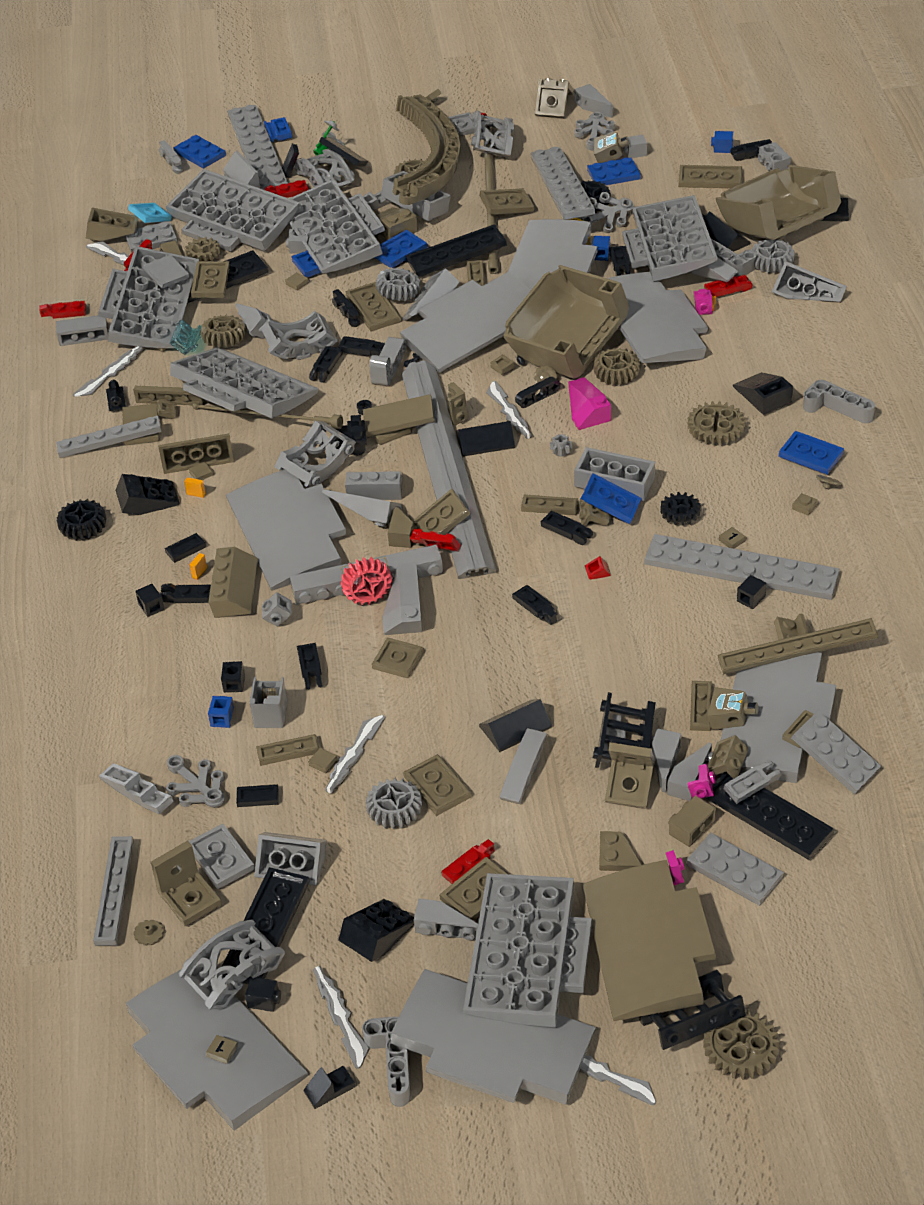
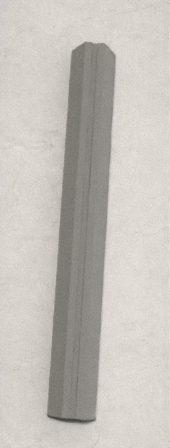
M425 360L411 362L402 373L408 399L428 394L432 396L435 422L418 425L416 429L436 501L450 489H453L471 513L448 532V534L454 535L461 544L459 551H451L458 579L468 578L471 571L479 572V569H483L484 575L495 573L496 569L436 368Z

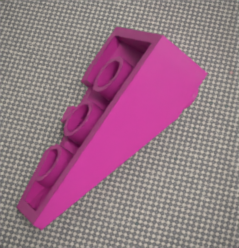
M585 377L568 382L572 421L578 430L611 421V404L600 390Z

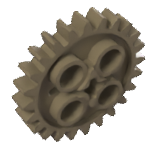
M712 401L711 405L705 402L704 406L698 405V409L693 408V412L689 413L687 428L689 433L693 434V438L698 437V441L704 439L705 444L711 441L712 445L715 442L721 445L722 441L728 444L729 439L735 441V437L740 438V434H743L745 417H743V412H739V408L734 409V405L728 406L727 402L724 405H721V401L718 404ZM716 414H719L717 431L714 432Z
M750 1010L746 1012V1016L704 1033L703 1048H705V1056H709V1064L715 1063V1070L723 1068V1075L732 1072L733 1079L737 1074H740L742 1080H744L745 1074H749L752 1079L754 1078V1072L763 1075V1068L769 1071L770 1063L775 1064L776 1056L779 1053L778 1033L773 1032V1024L767 1025V1018L760 1021L759 1013L755 1014L754 1017L750 1016Z

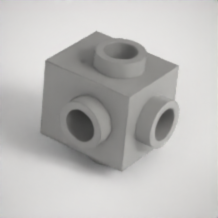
M277 592L262 604V619L277 627L292 614V600Z

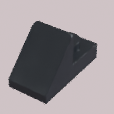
M344 1065L328 1074L321 1067L303 1091L314 1109H317L356 1086Z

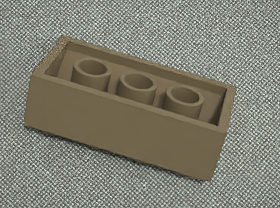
M229 433L158 445L164 474L189 470L190 467L203 462L208 466L234 462Z
M237 547L216 549L208 601L214 618L251 614L258 567L257 557Z

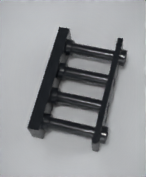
M608 692L606 700L602 699L600 706L603 717L598 747H594L592 757L596 759L595 768H599L601 759L612 760L609 751L603 750L604 742L650 748L656 702L648 701L646 708L641 710L612 704V693ZM609 711L639 717L640 720H643V724L636 725L608 719ZM610 727L634 732L641 736V738L635 741L607 735L606 729Z
M718 970L698 978L703 993V1002L715 996L719 1000V1004L709 1008L704 1002L703 1005L696 1006L700 1012L691 1016L686 1014L683 1010L685 1008L639 1016V1021L643 1026L652 1022L657 1025L663 1050L746 1016L743 997L738 995L729 999L725 995L722 976ZM674 1013L679 1018V1021L668 1025L663 1018Z

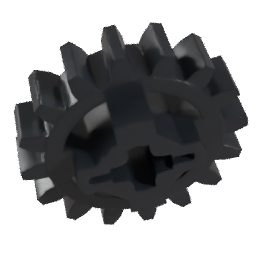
M677 492V495L670 493V498L665 496L664 501H661L660 513L663 519L667 518L668 523L674 521V525L678 522L681 525H684V522L691 524V520L696 521L697 516H700L701 503H699L698 498L694 499L693 494L687 496V492L683 495L680 492Z

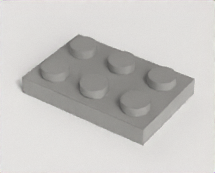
M170 221L160 222L151 226L147 225L135 229L133 234L125 235L131 253L134 251L135 246H139L146 239L152 241V249L160 248V244L174 240L177 243V238Z
M224 824L189 841L193 847L196 861L217 889L255 870L253 862Z

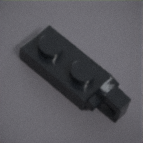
M525 585L512 594V599L540 620L544 618L550 625L557 622V613L554 611L552 603L530 586Z

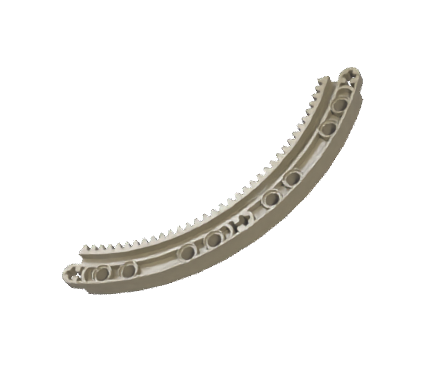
M420 94L413 97L399 95L396 104V112L400 111V114L407 116V119L413 121V124H416L415 126L421 129L420 131L425 134L431 148V154H429L422 165H419V167L406 175L403 174V177L399 176V178L394 179L393 193L394 195H399V202L404 205H411L422 201L446 186L454 176L459 158L460 140L455 126L440 108Z

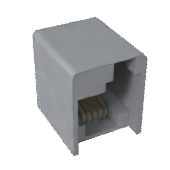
M254 677L250 696L254 728L284 727L288 702L284 677L281 678V681H257L256 677Z

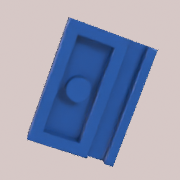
M285 117L273 119L268 123L264 121L271 142L274 139L279 141L292 138V133Z

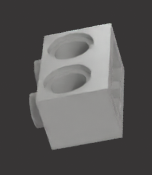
M776 142L759 147L758 160L768 171L777 168L780 171L789 169L788 165H791V157Z

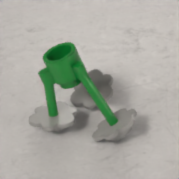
M324 121L329 127L322 133L323 137H331L345 146L342 141L336 139L334 133L330 132L332 128L339 131L336 128L337 124L335 121ZM319 142L313 153L316 156L323 154V150L328 149V147Z

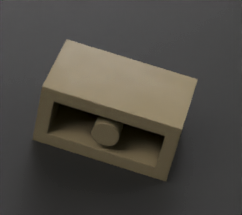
M695 795L690 801L684 803L682 809L677 814H673L668 822L669 835L690 847L715 822L716 808Z

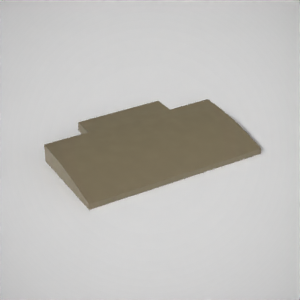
M667 860L624 869L583 883L613 1021L703 1005V993L695 963L715 960L716 954L697 887L675 891Z

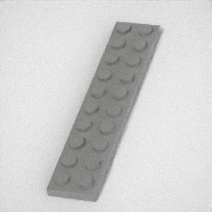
M247 105L246 107L227 110L244 158L258 172L260 189L264 190V187L269 185L279 186L281 184H288L257 106Z
M551 147L548 150L539 149L531 153V159L563 220L595 214L594 206L561 147Z
M654 534L645 557V565L743 583L752 575L766 582V588L832 600L840 568Z

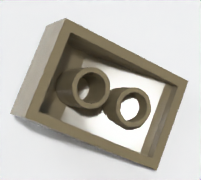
M392 207L376 214L385 229L380 234L387 240L405 230L413 234L418 232L417 217L409 209Z
M91 208L87 222L86 239L105 241L135 233L138 217Z

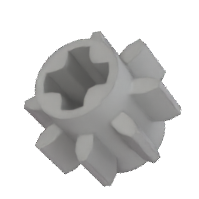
M563 434L556 435L552 438V442H550V450H553V454L560 457L567 455V453L569 454L570 449H572V441H569V437Z

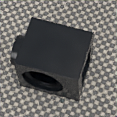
M153 584L135 591L138 605L147 617L165 610L162 596Z
M223 662L221 674L223 692H243L245 678L243 662Z

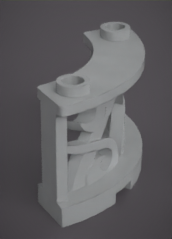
M478 110L473 112L471 118L475 127V135L471 141L473 150L508 158L511 155L513 137L510 136L514 131L513 119L505 117L502 120L481 115V112ZM485 126L498 128L499 130L493 135ZM483 139L485 141L484 146L490 141V147L480 146V140Z
M329 148L323 150V154L308 159L298 158L294 165L298 175L302 174L310 177L309 181L313 187L334 179L339 188L351 185L354 182L353 171L349 170L339 154ZM327 163L328 165L332 164V167L328 172L326 169L317 168L318 165ZM339 175H342L345 179V181L341 183H338L336 180L341 181V177Z
M313 311L304 319L291 323H280L268 319L259 329V332L265 336L270 346L268 348L269 353L283 359L297 358L299 360L309 358L312 354L321 353L325 346L331 347L338 341L328 326L325 317L316 311ZM298 336L307 337L304 341L300 342L288 340Z
M314 421L311 429L302 439L304 442L299 447L295 445L289 450L281 451L274 467L278 470H286L305 482L304 486L307 488L316 486L328 479L342 465L348 455L352 454L356 441L329 426L325 421ZM326 430L332 434L329 438L325 433ZM337 437L343 440L339 449H336L339 446V441L333 443ZM326 450L325 464L308 465V455L310 453L319 454Z
M253 920L239 921L220 931L205 942L183 964L179 976L184 978L206 1001L205 1005L209 1009L226 1008L233 996L243 987L242 982L250 976L254 979L263 973L276 970L286 953L281 947H274L255 927L256 923ZM222 950H242L239 957L240 964L236 968L223 966L217 969L218 958ZM200 974L201 978H207L204 981L200 982L196 978V976ZM210 984L212 985L213 989L212 993H210L207 989V987Z

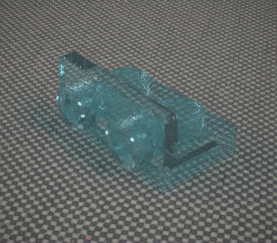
M181 319L176 325L170 344L184 355L190 351L193 352L197 348V341L201 337V325L193 329Z

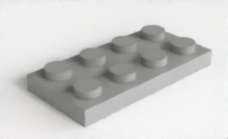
M819 710L791 737L853 794L881 767L880 764Z
M711 832L687 859L686 864L759 906L781 881L784 873Z

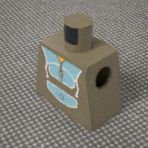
M614 132L594 138V156L597 162H608L623 155V147L630 145L628 137L620 139L618 133Z
M715 687L707 715L711 729H724L745 725L747 715L758 714V703L748 702L746 692Z

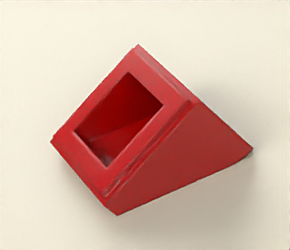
M601 556L584 565L590 580L611 576L608 564Z

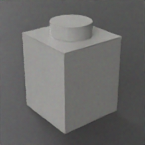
M644 136L628 137L630 145L623 147V151L627 153L628 158L647 156V142Z

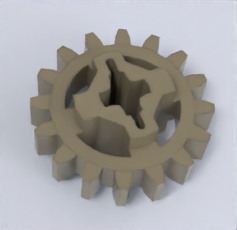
M198 237V240L193 239V242H188V246H185L186 256L197 258L199 261H213V257L218 258L217 254H220V245L217 243V240L213 241V238Z

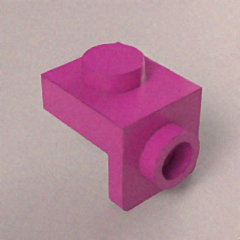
M706 289L693 291L697 313L699 315L712 314L711 291Z
M707 764L699 765V780L687 783L692 798L695 795L700 799L714 796L713 784L716 783L714 772L709 771Z
M674 850L666 852L673 885L684 883L681 871L685 870L681 857L676 858Z

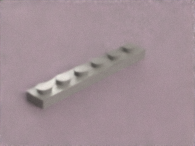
M158 416L148 417L143 420L58 441L56 443L59 458L162 432L160 419Z
M132 836L111 837L93 939L95 946L117 945L134 843Z

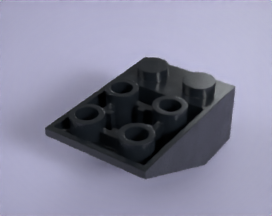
M761 372L733 384V387L763 415L792 403L793 385L782 376Z
M122 474L115 490L121 511L126 514L142 515L179 506L180 504L173 481L168 479Z
M382 899L345 917L338 941L373 962L386 955L412 928L414 917L407 911L395 906L391 901Z

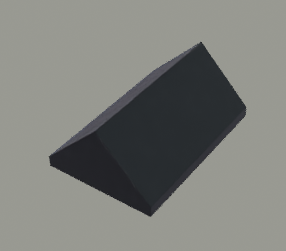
M709 211L705 216V225L710 238L733 252L750 245L751 242L717 215Z
M511 421L463 428L456 431L463 457L515 448Z
M533 699L480 723L479 727L496 749L502 752L519 744L527 728L544 732L552 728V725L541 699Z

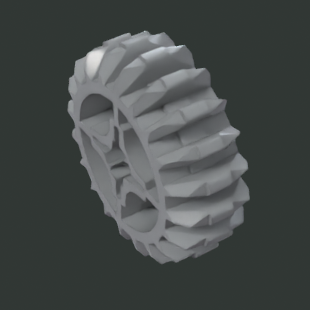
M764 239L763 242L758 241V244H754V247H752V250L757 252L756 270H761V272H767V274L770 272L773 274L775 272L780 273L785 261L791 264L794 262V249H792L788 242L784 243L783 240Z
M390 267V269H385L378 274L376 289L381 296H386V299H392L393 301L411 300L418 295L420 279L410 270Z
M396 777L392 781L386 779L384 783L379 781L378 786L373 785L372 791H368V797L366 798L368 815H370L372 821H375L377 826L382 824L384 829L387 826H391L393 829L395 826L402 828L403 824L409 825L410 820L416 821L422 809L420 791H418L417 786H413L411 781L406 782L404 778L400 781H397Z

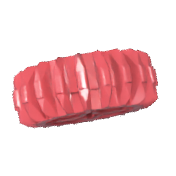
M363 557L362 561L356 559L355 564L349 563V568H344V574H341L342 591L355 604L359 602L363 605L367 602L370 605L371 601L377 603L378 598L383 599V594H388V589L392 585L390 569L378 558L374 560L370 557L366 560Z

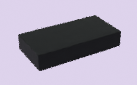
M291 144L282 166L286 178L290 177L299 156L297 144Z
M195 533L166 547L165 553L175 563L206 548V543Z
M278 784L237 787V807L279 805Z

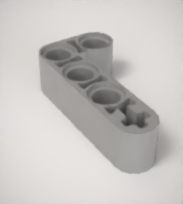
M711 239L717 257L738 271L734 275L735 277L747 275L756 269V251L745 250L740 254H736Z
M388 337L380 355L371 356L369 367L372 384L390 385L406 351V339Z
M817 380L804 392L803 409L806 412L813 413L822 406H825L861 423H871L874 420L875 403L828 381Z
M399 1017L368 1019L362 1026L364 1042L372 1049L386 1048L390 1102L397 1107L405 1106L409 1103L411 1097L408 1049L391 1044V1032ZM397 1086H401V1091H397Z

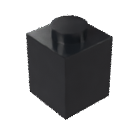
M750 575L737 588V602L754 609L765 598L767 583Z
M251 977L245 993L247 1007L274 1012L276 1004L280 1003L282 992L279 990L276 980L257 977L253 979Z

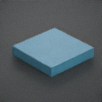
M156 203L129 204L128 207L129 211L145 223L171 221L172 218L168 212Z

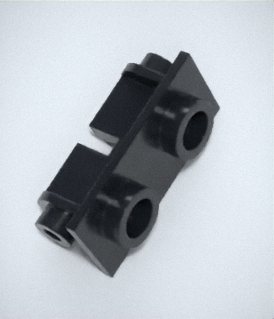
M111 380L108 384L109 388L106 389L109 411H118L122 407H126L123 386L119 387V383L116 380Z

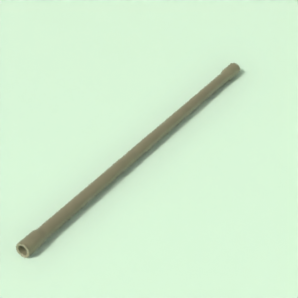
M485 126L491 132V127ZM489 141L488 144L485 145L484 147H488V148H489L490 145H491V142ZM484 152L486 190H493L492 154ZM487 211L488 227L495 224V215L489 214ZM496 250L489 252L488 271L490 274L498 272Z

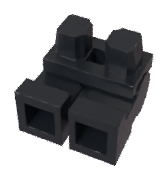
M351 415V421H347V425H343L341 429L336 430L356 441L352 454L362 455L366 451L365 445H367L365 420H361V415ZM337 437L333 443L339 441V446L336 448L339 449L343 440Z

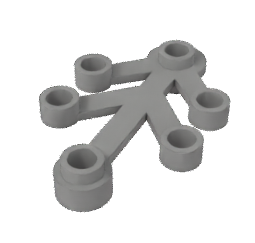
M594 112L589 116V119L576 121L574 135L575 137H582L584 134L591 132V137L587 140V149L594 151V138L597 137V133L600 132L603 135L614 133L615 122L605 120L604 115L600 112Z
M602 192L599 200L602 203L616 205L610 207L597 203L595 198H589L594 208L602 212L592 216H583L581 220L590 222L592 226L593 222L607 217L603 231L610 233L613 229L614 215L620 211L616 225L618 227L625 226L626 214L633 207V202L630 199L621 198L618 200L610 197L607 192Z
M173 755L167 759L169 771L174 774L179 773L189 782L168 783L166 789L169 795L176 796L179 792L200 791L202 793L200 795L181 794L179 801L182 807H189L192 803H205L209 807H218L224 802L225 796L220 790V784L224 781L222 771H213L211 773L212 787L206 786L207 774L211 770L209 760L203 759L198 763L199 776L197 778L184 767L181 756Z

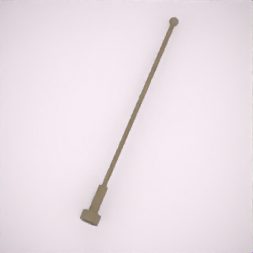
M199 403L193 404L194 409L203 408L233 412L224 407L199 405ZM240 409L234 411L239 413L262 415L253 410ZM288 414L276 416L310 421H325L334 429H341L343 426V416L336 414L332 417H306Z

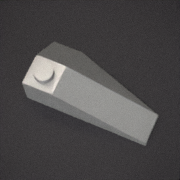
M785 261L772 293L787 299L840 302L847 286Z
M446 268L431 276L420 290L421 294L415 298V303L409 307L402 319L405 321L419 313L420 308L455 290L459 281Z
M322 490L323 494L366 519L375 521V525L386 527V523L390 524L394 508L401 510L403 505L396 502Z
M417 564L397 566L382 616L384 635L422 632Z

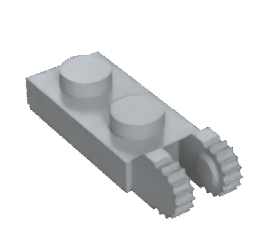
M165 140L160 141L159 153L161 157H164L167 164L172 166L174 173L181 174L183 172L181 159Z
M768 760L727 782L724 785V790L737 804L770 783L775 782L781 777L782 772L778 769L766 775L765 773L774 765L771 760Z

